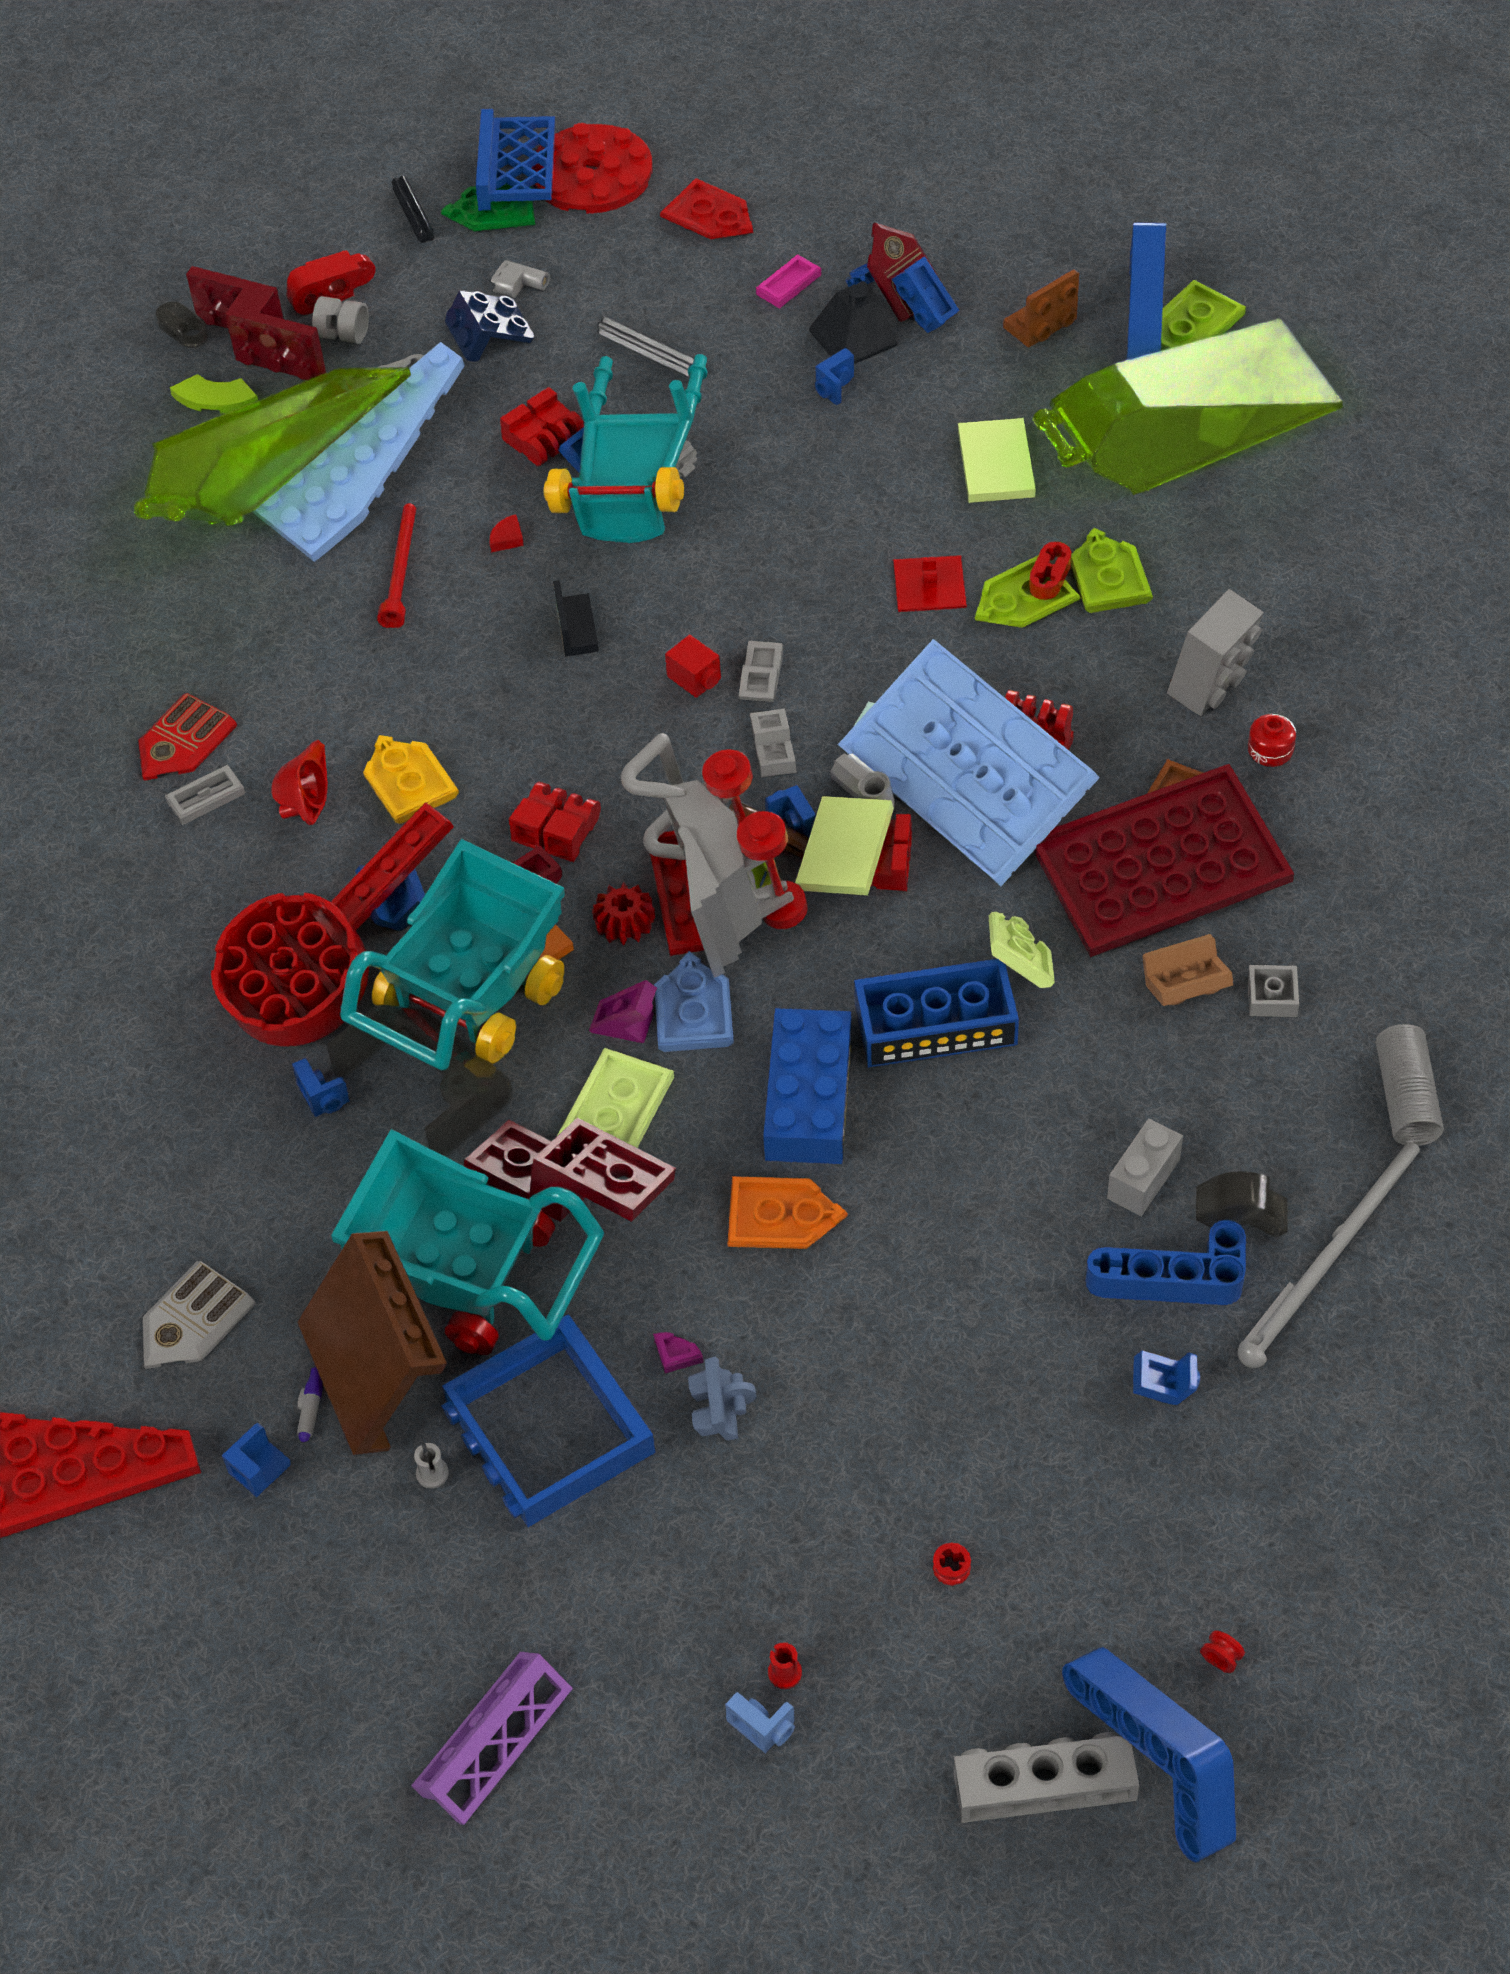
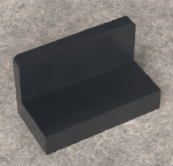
M560 580L553 581L565 657L599 652L589 593L562 597Z

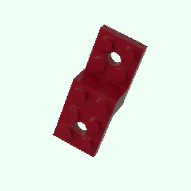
M191 266L186 276L197 321H201L206 325L228 328L237 361L245 365L252 364L267 368L275 373L282 372L297 376L302 380L322 382L326 376V369L318 330L316 327L283 318L276 287Z
M576 1118L552 1141L508 1120L464 1159V1167L485 1174L489 1178L487 1184L499 1190L529 1200L532 1195L549 1187H561L575 1193L582 1201L587 1198L631 1222L674 1180L676 1172L675 1167L579 1118ZM520 1160H522L526 1163L517 1164L515 1162H519ZM622 1176H625V1177H627L628 1179L620 1180V1179H617V1178H620V1177H622ZM553 1203L541 1209L546 1215L559 1222L570 1213L569 1209L558 1203Z

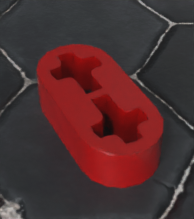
M1049 542L1041 549L1029 577V590L1035 598L1048 600L1056 597L1060 592L1071 566L1072 552L1066 544L1062 542ZM1055 557H1058L1055 564L1050 563V560L1053 561ZM1049 577L1050 581H1047L1046 584H1043L1045 578Z

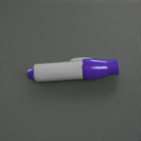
M316 1367L311 1368L309 1379L305 1387L301 1388L298 1398V1408L301 1410L297 1435L299 1440L304 1443L313 1436L319 1402L323 1392V1382Z

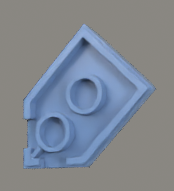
M689 951L668 976L664 975L654 984L657 988L655 992L658 1049L663 1052L729 1047L734 1043L729 978L723 974L714 978L711 969L701 963V959Z

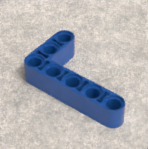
M1133 222L1129 276L1131 277L1126 375L1159 376L1166 223Z
M1099 1647L1065 1664L1062 1667V1676L1070 1694L1173 1778L1175 1834L1183 1854L1192 1862H1200L1233 1844L1236 1840L1234 1767L1232 1755L1225 1742L1104 1647Z

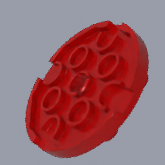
M577 123L573 127L555 134L552 200L545 201L565 211H568L569 208L586 210V214L607 212L625 206L638 198L648 187V181L653 173L651 152L646 143L628 128L607 124ZM540 145L536 152L538 153L545 148ZM538 163L531 169L537 172L544 167ZM587 165H588L589 167L595 166V167H598V168L595 169V170H593V169L588 168V167H586V166H587ZM539 183L533 185L535 189H545Z

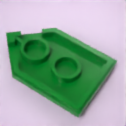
M506 183L497 190H509L512 186ZM476 186L468 187L461 193L462 197L454 204L449 203L441 210L442 215L475 232L535 225L533 201L491 202V210L478 211Z

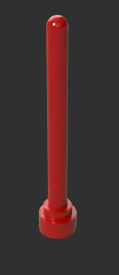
M407 503L403 507L388 598L380 604L377 621L384 628H400L405 621L406 609L401 602L416 515V507L412 503Z

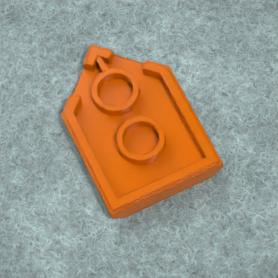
M732 1176L727 1245L728 1247L807 1249L845 1219L848 1213L840 1205L834 1204L821 1192V1188L810 1178Z

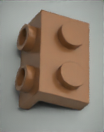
M1211 934L1154 950L1142 956L1146 986L1163 1006L1178 1005L1186 999L1203 994H1214L1220 989L1233 986L1232 972L1218 958L1215 938Z

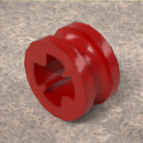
M952 1542L938 1547L933 1557V1571L936 1578L945 1585L951 1586L961 1584L968 1578L971 1570V1557L968 1550L964 1546ZM946 1557H951L954 1562L962 1561L959 1562L958 1571H953L950 1566L942 1567L945 1566Z
M1215 1630L1209 1636L1210 1643L1203 1644L1200 1652L1208 1663L1225 1673H1232L1237 1666L1235 1660H1242L1245 1655L1244 1648L1230 1635Z

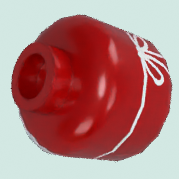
M1266 714L1254 720L1250 727L1248 752L1251 758L1258 764L1266 767H1276L1288 762L1294 753L1296 729L1293 723L1288 718L1278 714Z

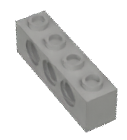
M1115 1732L1100 1733L1092 1739L1075 1741L1067 1737L1058 1738L1049 1742L1048 1745L1033 1747L1027 1743H1016L1006 1747L1005 1750L987 1752V1750L980 1748L970 1749L963 1752L961 1756H954V1779L961 1823L1137 1801L1139 1780L1132 1744L1122 1736H1118ZM1089 1763L1095 1765L1100 1772L1095 1775H1085L1079 1771L1078 1767ZM1040 1769H1048L1056 1777L1050 1781H1042L1034 1773ZM1002 1774L1008 1776L1012 1782L1007 1786L1000 1787L994 1785L990 1779L995 1775Z

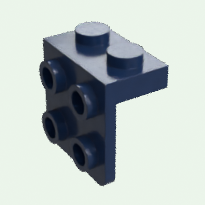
M459 290L451 308H449L446 314L445 323L467 361H479L490 337L531 343L534 338V334L518 309L516 302L507 296L497 297L485 295L478 291L472 293Z

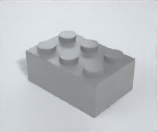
M1228 589L1188 631L1167 694L1200 716L1209 707L1216 709L1226 696L1227 692L1225 690L1230 685L1234 688L1237 687L1247 672L1243 667L1254 653V649L1251 646L1262 632V628L1259 625L1264 612Z

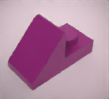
M644 980L600 1000L589 1031L604 1036L644 1043L654 1016L652 1001L657 988L647 980Z

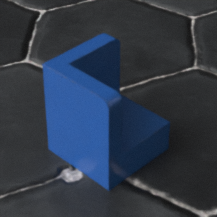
M259 1423L250 1428L222 1455L228 1473L256 1497L291 1465L290 1459L269 1442L264 1427Z

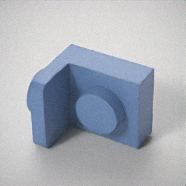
M738 1692L725 1704L727 1722L765 1754L774 1744L777 1746L784 1744L794 1731V1707L788 1702H785L770 1719L769 1713L763 1705L753 1698L748 1701Z

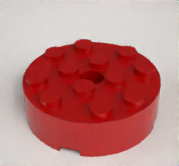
M305 892L304 895L285 896L284 893H278L249 905L235 916L224 929L214 949L217 954L214 970H211L212 985L222 1006L251 1037L275 1046L304 1045L327 1036L344 1023L340 1017L347 971L355 957L366 951L361 938L345 915L330 901ZM369 966L362 975L357 1006L367 986Z

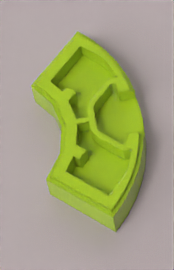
M196 374L170 387L171 395L178 402L197 411L208 409L219 410L220 413H231L259 404L257 395L242 378L230 382H213Z

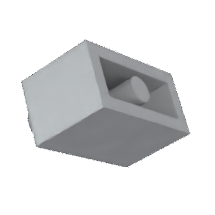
M1148 1118L1110 1173L1107 1199L1142 1217L1180 1161L1183 1135Z

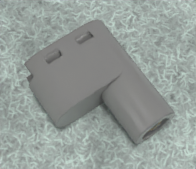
M505 260L491 279V282L495 283V288L492 292L515 298L524 285L544 291L549 284L550 274L539 269Z

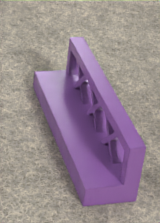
M519 1652L411 1786L423 1798L435 1800L456 1822L464 1825L573 1688L540 1654ZM543 1675L556 1690L545 1703L534 1704V1685ZM524 1699V1704L519 1705L521 1701ZM539 1709V1711L534 1716V1710ZM513 1711H524L525 1728L519 1736L507 1737L508 1717ZM497 1732V1738L491 1739ZM507 1743H512L511 1746L507 1749ZM497 1744L498 1762L489 1771H479V1753L486 1745ZM469 1767L470 1772L464 1773L466 1769ZM470 1779V1797L459 1808L446 1794L458 1780Z

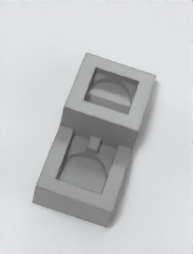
M748 641L745 665L742 668L739 699L774 702L783 656V643Z
M785 708L750 713L761 778L796 773V760L790 740V729Z

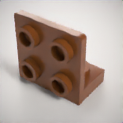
M1073 269L1026 298L1025 307L1003 319V328L1029 348L1039 341L1047 340L1051 334L1062 327L1070 326L1077 319L1079 273Z

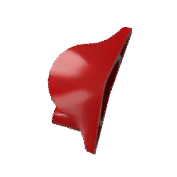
M319 740L312 742L300 755L287 762L276 773L272 782L271 793L274 800L280 804L279 814L281 818L287 819L300 816L308 825L315 824L325 806L328 782L325 745Z

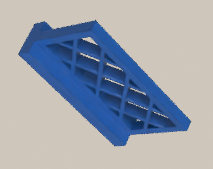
M481 109L476 174L478 211L491 210V202L552 200L555 116L494 118L493 109ZM535 128H547L539 134L533 131ZM501 129H515V131L506 134ZM524 135L530 138V140L526 141L525 143H521L518 141V139L523 137ZM540 144L545 149L541 150L538 153L532 150L534 147ZM508 145L514 148L509 153L502 151ZM523 154L529 157V159L522 163L517 160ZM539 163L544 168L537 172L531 169ZM507 164L513 167V169L506 173L501 170ZM522 173L528 176L522 182L515 179ZM506 183L512 186L509 190H497ZM539 183L545 189H531L529 187Z

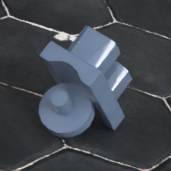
M716 1356L705 1359L706 1370L688 1377L691 1396L697 1402L709 1399L708 1407L693 1411V1427L701 1436L719 1433L725 1440L738 1439L736 1415H743L747 1412L746 1405L753 1402L757 1397L756 1388L751 1383L743 1382L742 1374H732L729 1370L720 1368L719 1359Z

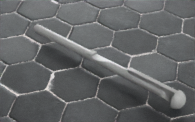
M1409 1141L1404 1145L1344 1224L1338 1226L1333 1232V1240L1319 1254L1295 1286L1291 1282L1287 1284L1244 1341L1240 1343L1238 1358L1243 1365L1249 1368H1259L1267 1362V1357L1264 1353L1418 1155L1420 1148L1417 1144Z

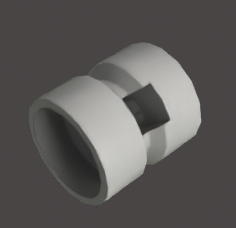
M324 296L318 298L313 311L312 327L317 328L319 338L335 340L339 336L341 341L361 344L368 329L369 312L366 303L346 300L342 304L340 299Z

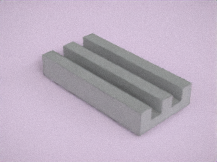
M226 765L165 795V799L174 814L178 816L180 823L184 825L244 795L245 790L230 767ZM228 778V781H226V782H224V783H222V784H220V785H218V786H216V787H214V788H212V789L210 788L211 786H213V785H215V784H217V783H219V782H221V781H223V780H225V779ZM195 794H198L197 796H195V797H193V798H191V799H189V800H187V801H185V802L179 804V802H181V801H183V800H185V799H187V798H189V797H191V796H193V795H195Z

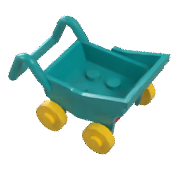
M461 839L420 904L409 915L407 924L412 926L387 955L373 951H364L352 961L345 980L340 1011L341 1019L439 1070H446L450 1065L458 1024L468 1029L470 1041L476 1044L475 1052L479 1058L492 1064L498 1062L513 1046L516 1022L500 1012H495L511 1000L521 985L525 986V997L539 1005L547 1004L552 997L558 994L562 987L564 976L563 962L549 955H545L539 960L538 958L545 949L546 935L559 921L558 917L562 913L561 900L565 896L564 887ZM368 966L381 970L373 984L372 1002L374 1005L390 1012L399 1006L407 1009L410 1005V1000L443 1017L436 1052L356 1012L362 975Z

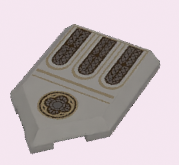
M196 1261L143 1316L145 1369L161 1367L163 1363L185 1361V1363L202 1361L256 1305L255 1301L248 1293L205 1263Z

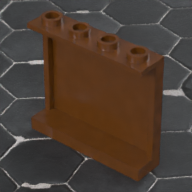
M388 1231L352 1233L297 1323L353 1455L390 1450L391 1446L383 1428L416 1378L423 1375L441 1374L447 1362Z

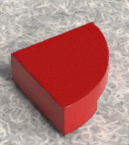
M516 514L504 518L492 529L489 538L491 553L524 546Z

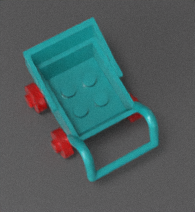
M391 1129L331 1234L333 1242L340 1244L341 1249H343L352 1233L388 1231L417 1298L436 1306L460 1310L452 1314L445 1327V1334L457 1348L466 1353L489 1355L499 1339L497 1330L492 1326L494 1323V1305L501 1302L508 1303L517 1308L541 1340H550L604 1236L602 1227L582 1199L575 1193L561 1187H549L532 1195L528 1200L487 1186L486 1183L489 1178L485 1174L468 1169ZM553 1203H558L569 1209L588 1237L545 1319L525 1293L516 1288L503 1285L522 1248L523 1252L529 1254L533 1245L542 1247L548 1244L555 1231V1225L541 1209Z

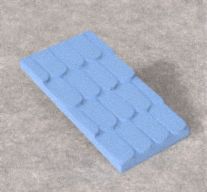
M934 639L838 744L847 754L853 753L873 771L886 774L890 780L894 795L1000 886L1012 875L1011 873L1015 872L1036 849V845L1040 844L1056 827L1061 818L1065 817L1085 795V791L1089 790L1100 778L1091 768Z

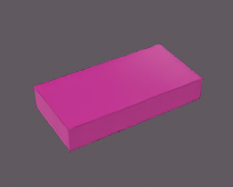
M797 254L756 287V295L780 309L821 276V267Z

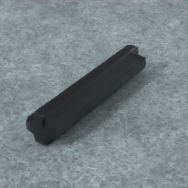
M405 176L394 178L391 182L393 191L418 240L421 243H425L427 240L432 241L434 238L433 228L408 179Z

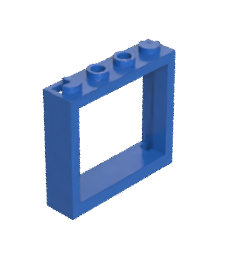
M569 1314L562 1317L550 1340H541L534 1333L442 1385L446 1403L441 1406L446 1417L452 1425L459 1422L465 1433L461 1434V1437L472 1456L480 1454L485 1462L482 1465V1470L489 1483L493 1487L500 1484L506 1494L502 1499L507 1510L514 1519L521 1516L527 1527L532 1526L656 1453L652 1432ZM565 1349L628 1441L527 1499L466 1405Z

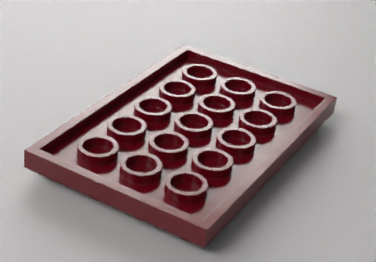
M1230 764L1057 826L1040 844L1036 845V849L1033 851L1090 957L1286 885L1294 880L1293 870Z

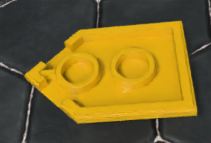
M378 736L374 745L375 751L371 760L367 762L363 774L395 823L402 824L408 821L425 802L436 808L456 798L459 794L458 788L426 743L412 741L409 744L393 741V737Z

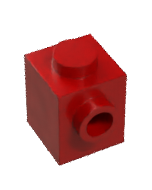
M690 634L665 653L667 677L696 698L707 689H712L721 679L719 655Z

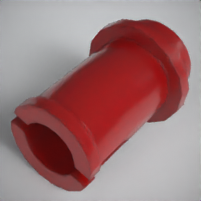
M789 1643L776 1644L774 1646L775 1652L770 1651L771 1663L768 1667V1677L775 1687L790 1689L795 1687L802 1677V1667L797 1661L798 1653L796 1648Z

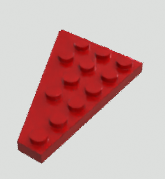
M0 1412V1538L201 1473L189 1430L168 1429L161 1431L155 1427L141 1426L140 1429L115 1427L113 1423L86 1420L71 1422L65 1418L52 1417V1421L29 1419L26 1418L25 1414Z

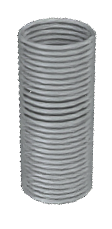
M1398 1024L1383 1030L1377 1036L1375 1043L1393 1138L1402 1145L1410 1141L1418 1146H1422L1437 1140L1443 1134L1444 1127L1437 1098L1438 1095L1436 1094L1426 1034L1423 1029L1411 1024Z

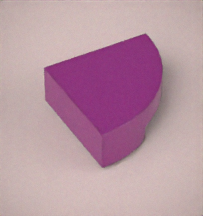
M669 1332L653 1334L665 1374L704 1363L701 1351L693 1342L674 1336L673 1333Z

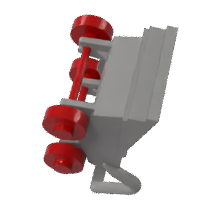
M660 733L626 764L621 774V781L624 788L633 795L663 798L667 809L646 829L643 843L646 850L653 856L686 860L691 913L713 977L715 978L725 973L724 966L739 960L738 954L742 953L739 942L760 926L762 919L772 928L788 929L796 926L804 919L807 914L808 904L805 893L799 885L791 881H780L774 858L783 852L788 843V834L784 821L777 814L768 811L755 812L745 817L739 795L749 788L753 779V772L748 758L737 750L727 749L718 751L711 755L703 765L702 776L704 783L698 780L684 783L670 739L666 734ZM659 754L669 784L637 780L636 776ZM730 800H731V803H732V806H733L735 815L733 814V812H732L728 807H726V806L724 805L725 803H727V802L730 801ZM672 825L679 845L660 843L658 838ZM765 862L772 884L756 889L751 869Z

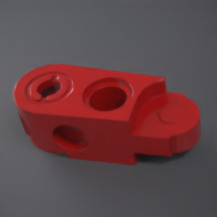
M347 250L306 262L305 265L297 267L290 272L287 278L286 297L294 310L299 314H312L320 296L336 298L341 301L354 296V288L368 283L374 277L376 272L375 265L366 255L360 253L350 255Z

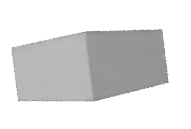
M1249 965L1247 977L1249 1016L1297 1017L1299 1009L1297 966Z

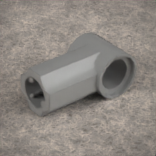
M844 753L835 760L834 766L830 770V776L850 795L861 799L891 800L895 808L890 780L886 774L873 771L853 753L849 755Z

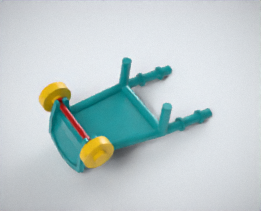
M703 354L695 355L693 364L688 368L690 378L687 389L684 390L680 380H674L669 384L677 413L600 415L602 406L607 402V396L605 395L607 384L613 378L611 370L613 360L608 356L601 357L599 366L593 372L595 377L593 390L588 393L583 382L573 385V391L584 420L579 478L571 479L570 472L567 469H551L549 471L547 481L544 483V498L548 503L550 511L552 513H568L571 505H573L582 535L597 540L636 543L662 535L665 531L662 512H676L679 508L680 500L684 497V483L680 479L676 464L693 423L696 406L702 399L700 389L702 380L707 377L708 373L706 369L707 357Z

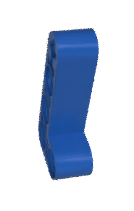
M1221 1220L1215 1223L1210 1229L1207 1253L1110 1247L1098 1248L1088 1256L1085 1279L1086 1287L1090 1293L1102 1298L1217 1305L1232 1304L1241 1297L1246 1271L1245 1231L1235 1221ZM1225 1243L1231 1245L1232 1247L1226 1248L1222 1247L1219 1244ZM1145 1273L1151 1275L1152 1277L1144 1278L1140 1277L1138 1274ZM1179 1276H1188L1192 1279L1183 1280L1180 1279ZM1220 1278H1227V1279H1230V1280L1233 1281V1282H1228V1283H1226V1282L1220 1281L1219 1279H1220Z

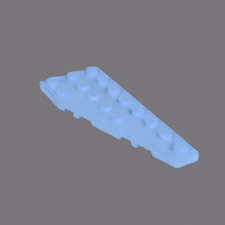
M443 343L437 344L248 504L251 512L315 562L365 520L369 514V505L375 497L379 498L384 491V482L391 472L397 471L418 439L420 427L425 420H430L433 416L435 404L442 394L446 395L463 370L465 365L462 357Z

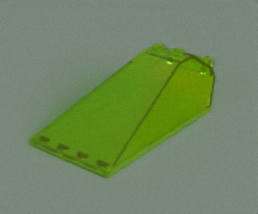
M1279 318L1116 363L1089 374L1051 399L1049 405L1052 410L1040 409L1034 414L1033 422L1039 430L1044 431L1058 452L1057 458L1063 467H1071L1087 460L1095 473L1130 489L1132 494L1135 495L1343 408V401ZM1062 423L1077 445L1076 447L1067 443L1056 425Z
M409 367L336 368L152 443L155 452L144 492L146 497L135 503V515L140 519L148 520L153 517H164L168 521L175 522L186 517L192 520L207 521L209 525L224 522L225 526L244 521L243 515L259 508L411 376Z

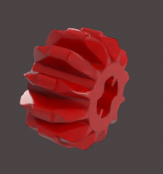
M623 882L620 888L615 889L609 885L607 894L600 893L597 895L596 904L593 905L592 916L599 935L605 934L609 943L618 937L624 946L627 938L632 937V939L639 943L641 933L650 934L651 923L655 919V908L652 906V898L649 896V893H642L639 885L628 889Z

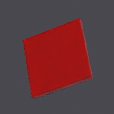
M961 555L893 559L898 612L967 608Z

